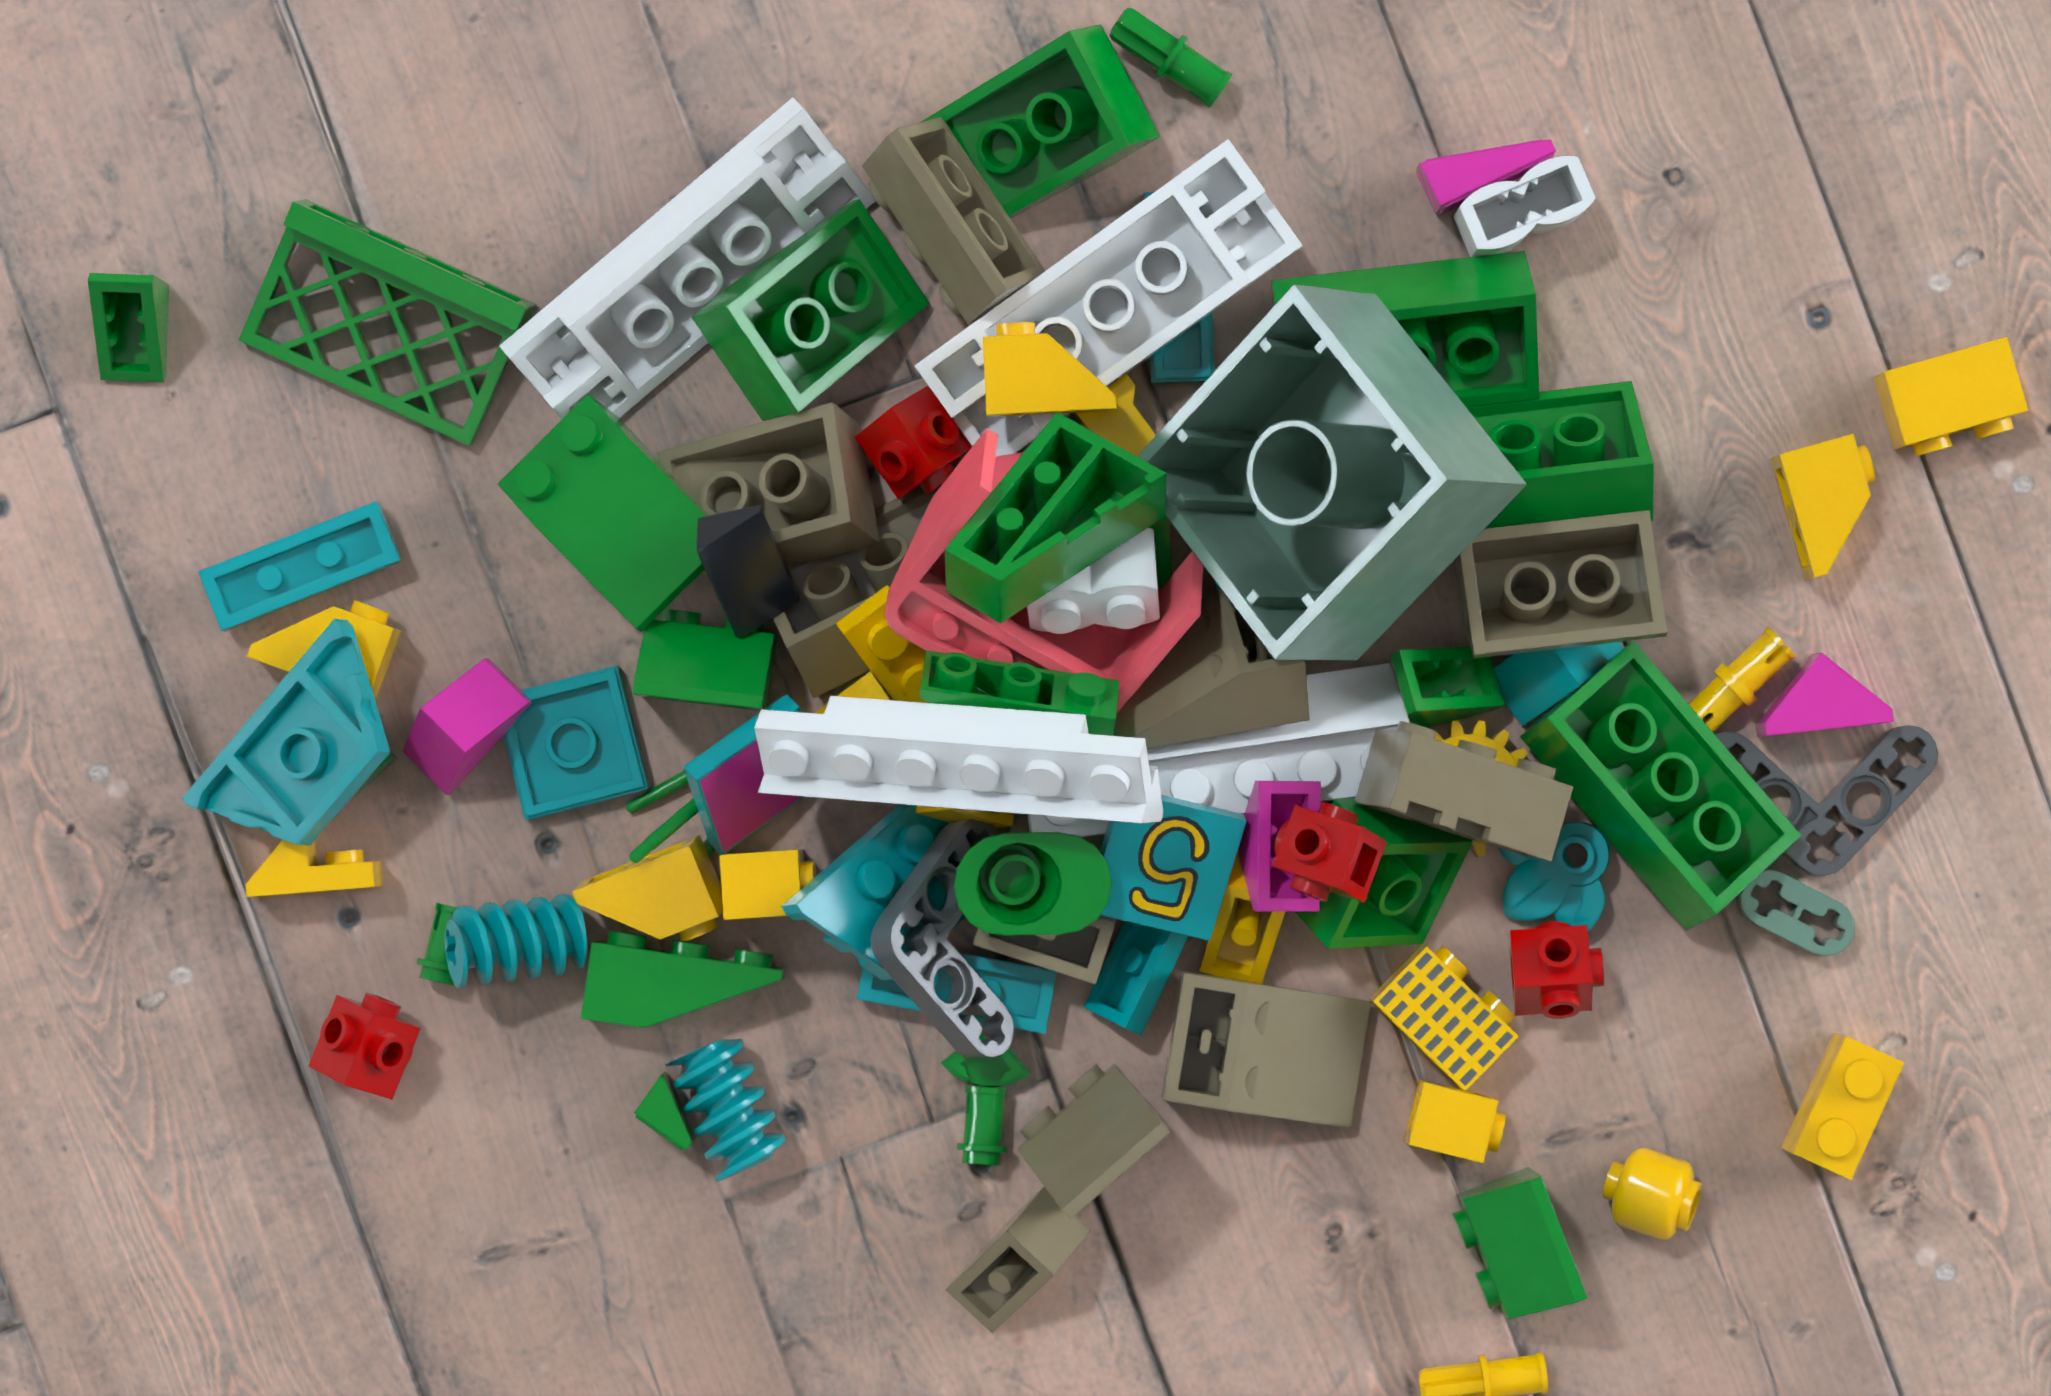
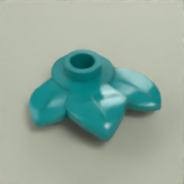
M1570 822L1563 825L1552 861L1532 859L1498 848L1500 853L1517 867L1508 878L1503 891V912L1506 917L1530 921L1545 918L1553 913L1557 921L1566 922L1571 926L1587 925L1588 932L1595 926L1606 905V894L1600 877L1608 868L1611 856L1608 840L1597 827L1586 822ZM1571 843H1579L1587 850L1588 858L1584 865L1576 866L1568 860L1566 851Z

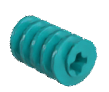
M567 894L555 896L551 903L544 897H533L527 905L521 900H508L502 909L497 903L491 902L484 903L478 908V911L472 906H459L453 912L452 918L447 921L444 935L448 970L454 986L458 989L465 988L468 969L474 968L479 984L489 985L492 980L493 966L496 965L499 966L504 981L514 982L517 975V965L520 962H523L525 971L530 979H538L540 977L542 960L547 959L554 976H563L566 970L567 957H572L578 969H584L586 962L587 936L583 913L575 899Z
M720 1039L665 1064V1066L685 1065L687 1070L673 1085L676 1090L695 1089L697 1092L683 1107L685 1112H706L707 1118L694 1130L696 1137H717L718 1141L704 1154L706 1160L726 1159L728 1165L714 1177L716 1182L772 1158L773 1153L786 1141L783 1132L763 1133L762 1131L775 1118L773 1109L753 1110L752 1108L765 1094L763 1086L742 1085V1082L755 1070L753 1063H732L731 1059L744 1047L742 1039Z

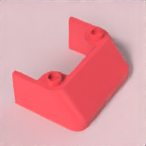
M987 428L932 497L888 590L885 608L887 623L898 635L927 651L940 653L958 652L972 658L1010 664L1022 662L1036 668L1074 674L1091 673L1101 678L1119 680L1118 713L1201 615L1203 564L1192 551L1158 591L1160 619L1132 629H1120L1093 624L1066 634L1031 629L1029 626L1027 607L1004 622L999 623L946 592L945 548L985 501L992 489L998 434Z

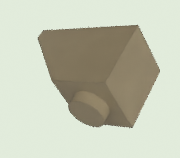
M1043 1187L1004 1225L955 1278L946 1291L993 1333L1056 1274L1091 1230L1076 1216L1070 1220L1047 1189Z

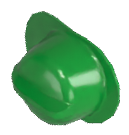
M1013 832L986 837L966 852L957 867L954 881L957 905L969 923L986 933L1005 936L1060 935L1080 931L1098 919L1109 902L1112 887L1108 863L1097 847L1080 836L1061 832Z

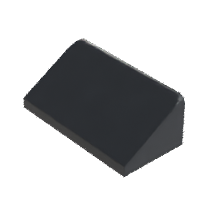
M760 505L698 518L697 553L737 638L751 633L800 601L798 589Z

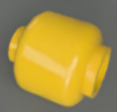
M1640 1147L1628 1156L1625 1164L1616 1161L1612 1163L1605 1180L1602 1197L1612 1200V1218L1618 1226L1658 1240H1668L1678 1229L1685 1232L1689 1230L1701 1197L1702 1183L1694 1180L1693 1168L1687 1161L1649 1148Z

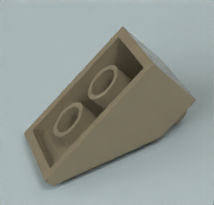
M833 402L657 452L659 462L709 516L760 505L786 563L820 560L879 543L866 453L855 438L862 431V427Z
M1096 1063L1068 1088L1075 1097L1057 1114L1047 1106L1020 1130L1027 1140L1018 1147V1152L1070 1220L1170 1133L1162 1117L1115 1064L1104 1072Z

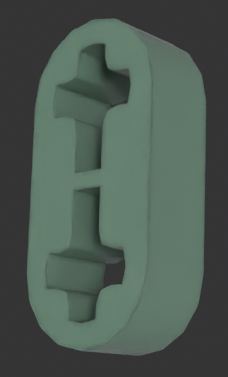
M1766 869L1736 896L1737 907L1745 919L1809 953L1820 956L1836 955L1845 950L1853 939L1855 932L1854 918L1847 907L1784 873ZM1771 880L1778 884L1775 895L1793 905L1789 914L1787 915L1775 909H1767L1763 916L1759 915L1756 912L1759 902L1751 897L1752 889L1755 886L1766 888ZM1829 909L1835 913L1832 924L1839 928L1840 932L1836 939L1824 938L1820 945L1813 941L1816 931L1798 919L1802 911L1814 916L1823 917Z

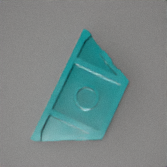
M334 618L181 798L188 806L196 809H206L230 818L229 821L249 828L270 832L271 836L296 845L310 846L390 754V748L355 630L348 620Z
M899 804L781 906L785 914L794 921L805 919L826 934L824 937L825 942L841 953L854 955L859 961L860 966L881 980L893 978L880 965L873 954L871 945L873 927L939 832L949 823L916 814V805ZM934 876L928 885V897L932 906L940 911L945 903L946 893L942 882ZM964 914L961 916V918L959 919V921L957 922V924L954 926V928H955L962 920H964V919L966 918V917L964 916ZM910 928L900 929L904 937ZM903 944L901 949L903 952H907L908 949Z

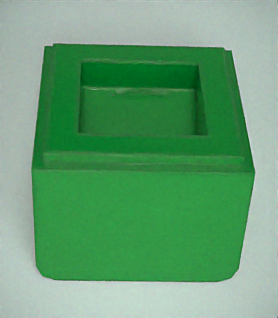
M664 1072L635 1110V1118L680 1150H687L696 1137L667 1072Z

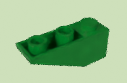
M926 650L919 697L928 703L1083 714L1086 715L1089 734L1113 736L1117 713L1119 680L1101 678L1091 673L1074 674L1036 668L1022 662L1010 664L972 658L958 652L940 653Z
M609 931L607 942L594 941L591 944L580 1019L646 1028L785 978L786 968L772 966L773 954L736 949L733 961L709 957L710 945L672 940L671 951L645 948L647 940L645 935Z

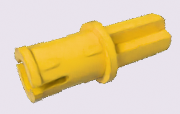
M1542 1352L1535 1353V1355L1487 1360L1485 1354L1478 1355V1362L1423 1368L1419 1371L1418 1376L1420 1396H1518L1535 1393L1548 1394V1376Z

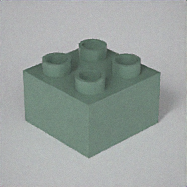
M1296 284L1288 290L1137 456L1167 473L1165 515L1275 660H1358L1527 485L1376 294Z

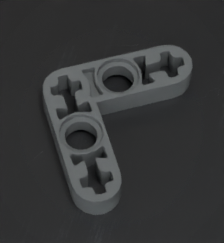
M1911 725L1892 728L1879 738L1818 804L1748 738L1740 733L1729 731L1715 734L1727 749L1734 745L1740 749L1741 752L1736 760L1748 774H1754L1758 765L1766 771L1764 776L1755 780L1761 789H1764L1766 786L1776 785L1788 793L1791 806L1786 818L1801 836L1783 854L1805 873L1817 876L1835 874L1842 869L1931 774L1937 764L1938 757L1936 742L1929 732ZM1916 739L1921 746L1915 754L1921 763L1918 768L1904 765L1890 778L1901 784V788L1894 794L1886 779L1869 771V767L1876 761L1880 770H1886L1898 756L1896 749L1892 747L1894 742L1898 740L1902 743H1909ZM1856 783H1870L1880 794V808L1871 818L1858 819L1847 808V793ZM1833 807L1841 822L1858 830V834L1851 840L1847 832L1841 831L1829 845L1830 850L1835 854L1833 859L1829 862L1818 858L1810 862L1806 855L1810 852L1811 846L1805 839L1810 833L1816 836H1823L1829 832L1836 822L1826 818L1825 815Z
M974 819L949 822L942 828L876 921L872 930L871 945L873 954L880 965L951 1046L965 1058L981 1059L1002 1055L1010 1047L1013 1040L1014 1025L1012 1016L1006 1006L947 940V936L963 915L957 905L954 891L957 867L971 847L986 837L998 835L994 825ZM967 836H969L972 840L970 844L966 840ZM934 876L942 882L946 893L945 903L940 911L932 906L928 897V885ZM910 928L904 937L900 929ZM903 944L908 949L907 952L902 951L901 947ZM940 968H943L948 973L952 983L950 997L945 1003L938 998L934 988V977ZM976 1018H982L984 1020L982 1026ZM981 1033L985 1037L984 1041H981L979 1038Z

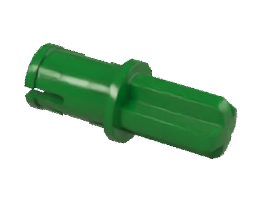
M1133 8L1124 10L1110 31L1109 36L1112 41L1157 71L1154 76L1155 78L1160 80L1162 76H1165L1205 103L1204 105L1208 108L1213 105L1232 76V73L1224 71L1186 45L1185 42L1188 39L1182 34L1177 39Z

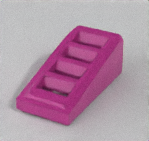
M1551 139L1438 157L1419 163L1416 168V174L1435 214H1440L1441 216L1460 207L1466 198L1484 186L1501 181H1515L1523 177L1537 164L1553 158L1556 149Z

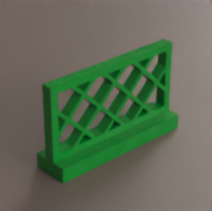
M307 199L293 201L283 223L286 229L239 337V341L468 446L473 445L510 360L500 348V345L531 319L537 304ZM297 242L319 252L329 278L297 289L288 266ZM333 259L353 269L338 273ZM360 273H366L377 278L387 304L355 316L342 280ZM282 280L287 294L274 298ZM332 284L345 320L314 332L300 296ZM391 285L412 295L396 300ZM422 299L435 305L445 331L413 342L399 307ZM291 301L304 336L282 344L259 333L269 308ZM390 311L403 347L372 358L358 323ZM449 312L469 322L454 327ZM479 325L503 336L493 361L471 369L457 333ZM348 327L362 362L339 370L326 363L317 338ZM447 337L461 373L429 385L416 349ZM307 342L312 357L293 349V347ZM406 353L420 389L398 397L384 390L375 364ZM365 369L370 383L350 374ZM488 370L479 391L474 375ZM464 379L473 402V407L464 426L442 417L432 391ZM422 395L427 409L408 400Z

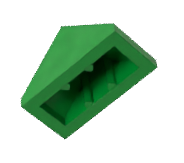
M89 273L88 288L100 380L164 383L167 357L169 284L154 275Z
M1470 646L1398 650L1391 654V667L1409 723L1431 728L1497 710L1505 706L1491 657L1473 658Z

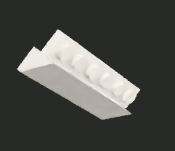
M792 97L500 345V348L561 419L587 394L591 395L620 418L708 344V341L691 318L695 313L736 280L853 200L860 199L866 209L876 200L848 162L834 149L805 109Z
M1227 139L917 363L915 367L972 446L988 428L998 434L996 456L1017 453L1033 442L1055 414L988 417L986 415L983 337L996 336V324L1034 322L1035 334L1048 333L1108 387L1302 248L1303 245L1268 198L1263 186L1229 139ZM1060 413V414H1062V415H1064L1065 417H1067V416H1069L1071 413Z
M1386 663L1306 675L1310 718L1308 721L1147 749L1149 766H1157L1161 795L1240 814L1245 813L1255 781H1321V802L1334 801L1335 798L1356 797L1376 729L1397 730L1400 721L1409 722L1391 664ZM1028 814L1030 832H1061L1080 837L1104 835L1109 822L1108 820Z
M830 696L824 714L761 709L754 727L764 771L758 793L1133 823L1161 822L1164 813L1157 766H1149L1145 738L1089 734L1086 715Z

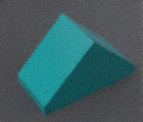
M1619 642L1511 654L1494 667L1504 704L1518 723L1524 726L1581 686L1608 660L1621 651L1623 647Z

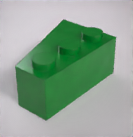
M1056 412L945 548L946 592L997 622H1004L1165 517L1167 473Z

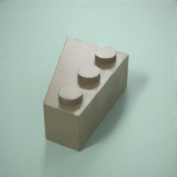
M1400 721L1397 730L1376 729L1354 801L1355 804L1525 857L1552 861L1573 790V786L1553 780L1556 772L1555 768L1520 758L1517 767L1494 760L1497 750L1465 740H1459L1458 747L1435 740L1437 731L1409 722Z

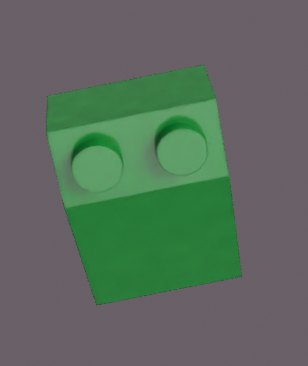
M1101 24L1066 32L921 121L938 117L943 118L1010 219L1109 168L1160 137Z
M856 199L736 280L691 318L761 420L766 421L800 412L926 307L929 302L861 200Z
M589 394L497 483L529 521L640 632L705 570L697 553L698 518L709 515L617 415Z

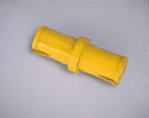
M1769 627L1763 630L1764 633L1728 667L1721 663L1713 671L1717 677L1688 703L1712 732L1720 727L1743 704L1749 708L1758 700L1754 694L1785 664L1796 657L1795 653L1788 646H1785L1783 644L1784 641Z

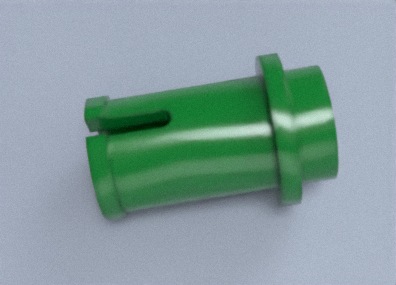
M436 903V912L424 959L418 958L416 963L422 965L419 978L454 986L448 970L444 935L447 921L452 918L453 912L457 907Z
M966 1086L964 1143H957V1150H963L962 1163L1001 1165V1153H1008V1146H1002L1004 1104L1007 1088Z

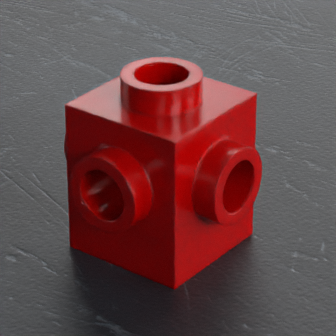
M929 386L924 387L891 407L855 436L898 500L919 486L922 487L926 495L940 488L955 469L952 463L972 448L954 419L951 418Z
M1322 802L1319 811L1316 812L1295 805L1290 819L1281 826L1276 836L1274 847L1276 857L1272 866L1292 877L1290 889L1300 894L1327 902L1330 892L1364 903L1387 841L1366 828L1356 825L1358 815L1344 808Z
M1552 921L1543 923L1533 929L1510 930V969L1515 1016L1543 1014L1552 1019H1565L1577 1015L1580 1011H1592L1593 987L1604 986L1602 949L1589 948L1587 925L1571 926L1566 922Z
M366 992L362 1002L336 995L330 1013L322 1025L320 1038L308 1067L344 1086L393 1100L405 1067L412 1057L413 1047L421 1028L398 1017L402 1006L383 997Z

